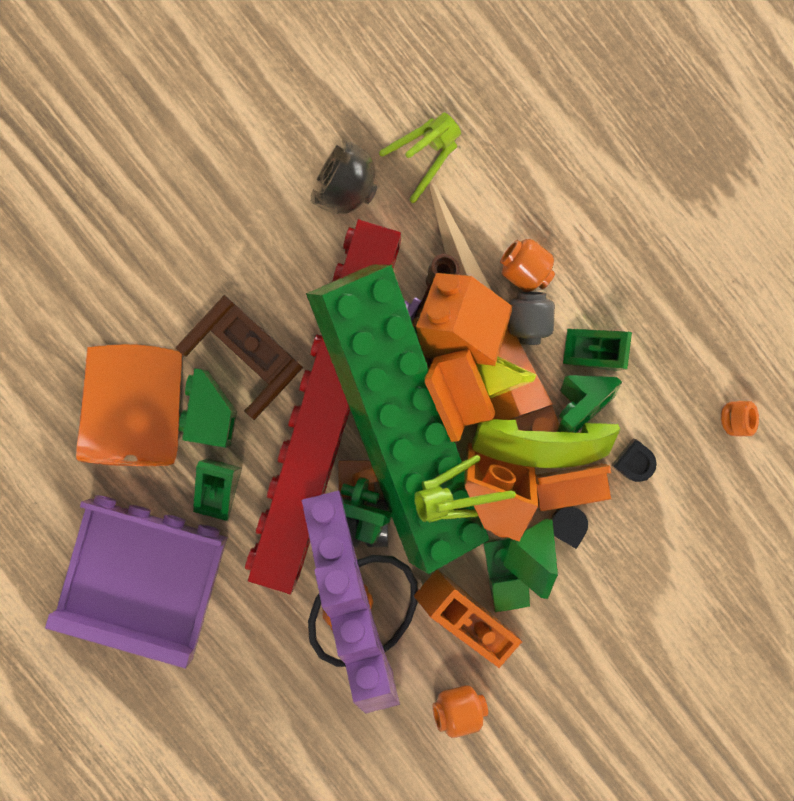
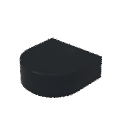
M633 438L611 466L625 478L635 482H642L648 480L654 474L657 462L652 451Z
M574 506L559 508L551 517V520H553L554 536L577 549L588 530L587 517L580 509Z

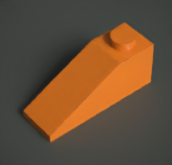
M438 569L435 570L414 595L415 599L433 620L498 668L505 663L523 642L473 597Z

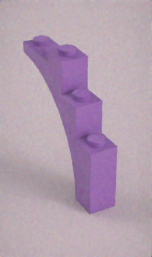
M338 490L303 499L302 504L316 566L314 571L321 605L331 620L338 657L346 665L353 703L365 714L400 705L393 671L378 635L364 588L342 496Z

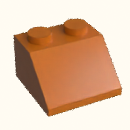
M436 273L416 325L424 357L434 359L437 356L470 349L475 364L495 366L512 313V305L472 276Z
M468 443L465 460L475 455L480 456L478 463L465 470L464 486L469 497L511 490L516 493V496L511 499L474 506L484 529L491 531L498 537H508L520 541L538 508L535 468L507 463L474 451L472 444Z

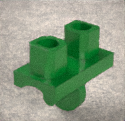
M360 477L355 486L345 483L342 485L341 494L352 497L351 500L342 497L346 518L351 517L359 520L355 538L373 544L377 542L383 526L390 523L393 512L364 504V501L377 504L379 493L369 491V480Z

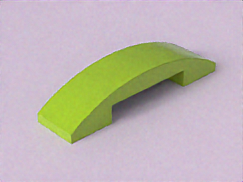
M493 419L478 423L472 442V449L496 460L521 466L538 468L575 467L589 464L608 456L620 432L619 424L584 423L581 433L518 430L516 420Z

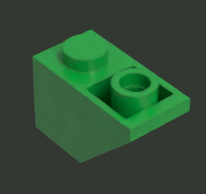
M194 368V374L188 376L185 386V395L190 396L187 411H182L179 420V431L183 432L182 440L224 448L230 447L237 411L210 372Z

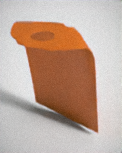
M135 344L87 347L84 389L76 449V459L78 461L115 466H168L174 464L178 451L182 354L179 351ZM127 455H134L137 457V461L124 460Z

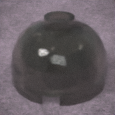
M346 138L342 139L344 148L338 145L335 146L317 177V180L322 184L320 191L318 192L313 189L310 201L314 205L334 214L350 213L358 209L362 203L368 205L375 196L378 187L373 183L376 171L370 155L360 146Z

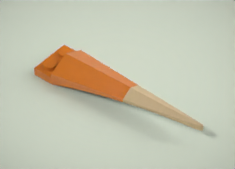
M431 182L430 192L445 254L451 255L457 260L460 267L458 275L472 276L491 290L436 185ZM507 326L498 357L536 374L518 338L509 333ZM537 374L534 382L490 399L495 409L493 419L516 420L518 430L557 432L560 424L553 409V404Z

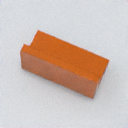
M470 349L434 357L426 374L425 384L451 442L460 441L466 425L493 420L495 409Z
M601 463L537 474L536 486L539 511L610 500L611 495L607 474L611 473L610 465Z

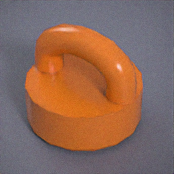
M752 401L728 402L723 407L721 423L726 433L739 437H752L756 433L759 424V414L756 405Z

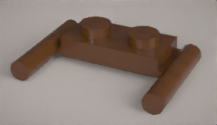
M226 295L220 298L175 347L182 355L187 357L211 331L267 382L266 388L244 410L253 420L257 419L304 368Z

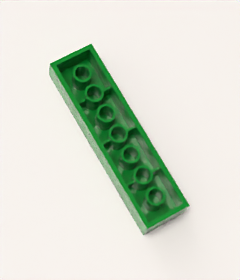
M373 264L306 293L389 511L393 512L391 517L409 563L430 574L489 541L487 531L484 529L479 516L441 519L429 523L428 521H422L416 510L415 493L423 490L422 482L438 477L462 463L456 444L451 442L425 384V377L429 369L392 265ZM465 471L439 485L442 489L448 488L450 490L453 500L469 498L464 486ZM469 506V507H463V508H458V509H453V510H462V509L470 510V509H475V507H474V506Z

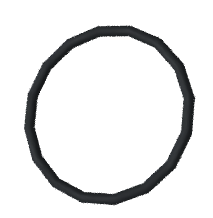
M370 555L357 560L359 567L373 562L391 563L404 571L410 583L411 602L405 620L393 637L382 645L384 652H386L399 641L411 624L418 604L414 597L418 591L417 581L410 567L394 556ZM318 594L308 619L309 642L321 660L336 667H346L341 659L326 654L317 641L315 622L321 606L320 595Z

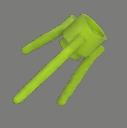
M445 112L440 114L435 120L430 118L421 127L379 151V155L384 157L421 135L424 138L405 153L407 158H411L428 144L435 151H438L440 148L443 149L410 197L411 203H415L448 155L458 147L455 140L461 135V130L451 116Z
M475 455L438 477L423 481V490L415 493V505L420 519L430 523L441 519L477 517L478 514L475 509H453L511 499L516 496V493L511 490L453 500L450 490L448 488L442 489L439 485L478 463L480 456Z

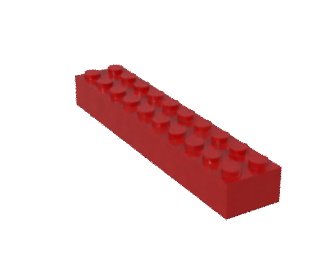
M358 219L355 229L349 227L343 244L347 257L344 264H337L332 282L373 264L392 265L394 269L401 246V232ZM316 334L310 355L315 357L312 371L305 370L299 391L305 392L301 406L295 405L290 416L288 426L294 428L291 440L283 442L277 462L283 464L281 473L277 474L276 477L273 476L267 492V498L272 499L270 509L267 508L265 513L262 512L256 528V534L261 535L259 543H256L255 547L250 549L245 564V569L250 571L248 582L290 595L298 583L310 544L302 500L325 494L350 413V407L322 335Z

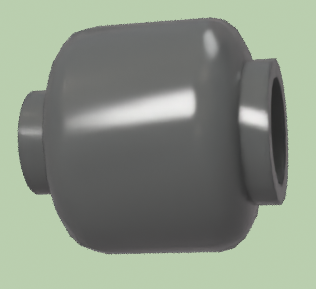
M518 292L517 298L509 302L512 305V313L508 323V330L511 335L519 337L520 344L539 345L541 344V338H546L553 334L555 304L552 300L546 298L547 293Z

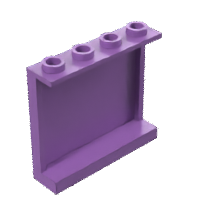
M95 495L94 499L82 501L80 507L85 508L58 606L54 612L49 614L45 629L186 669L194 657L228 537L219 535L220 530L212 526L200 524L197 529L184 525L185 519L177 516L164 515L163 519L150 515L151 510L142 506L130 505L129 509L116 506L115 499L102 495Z

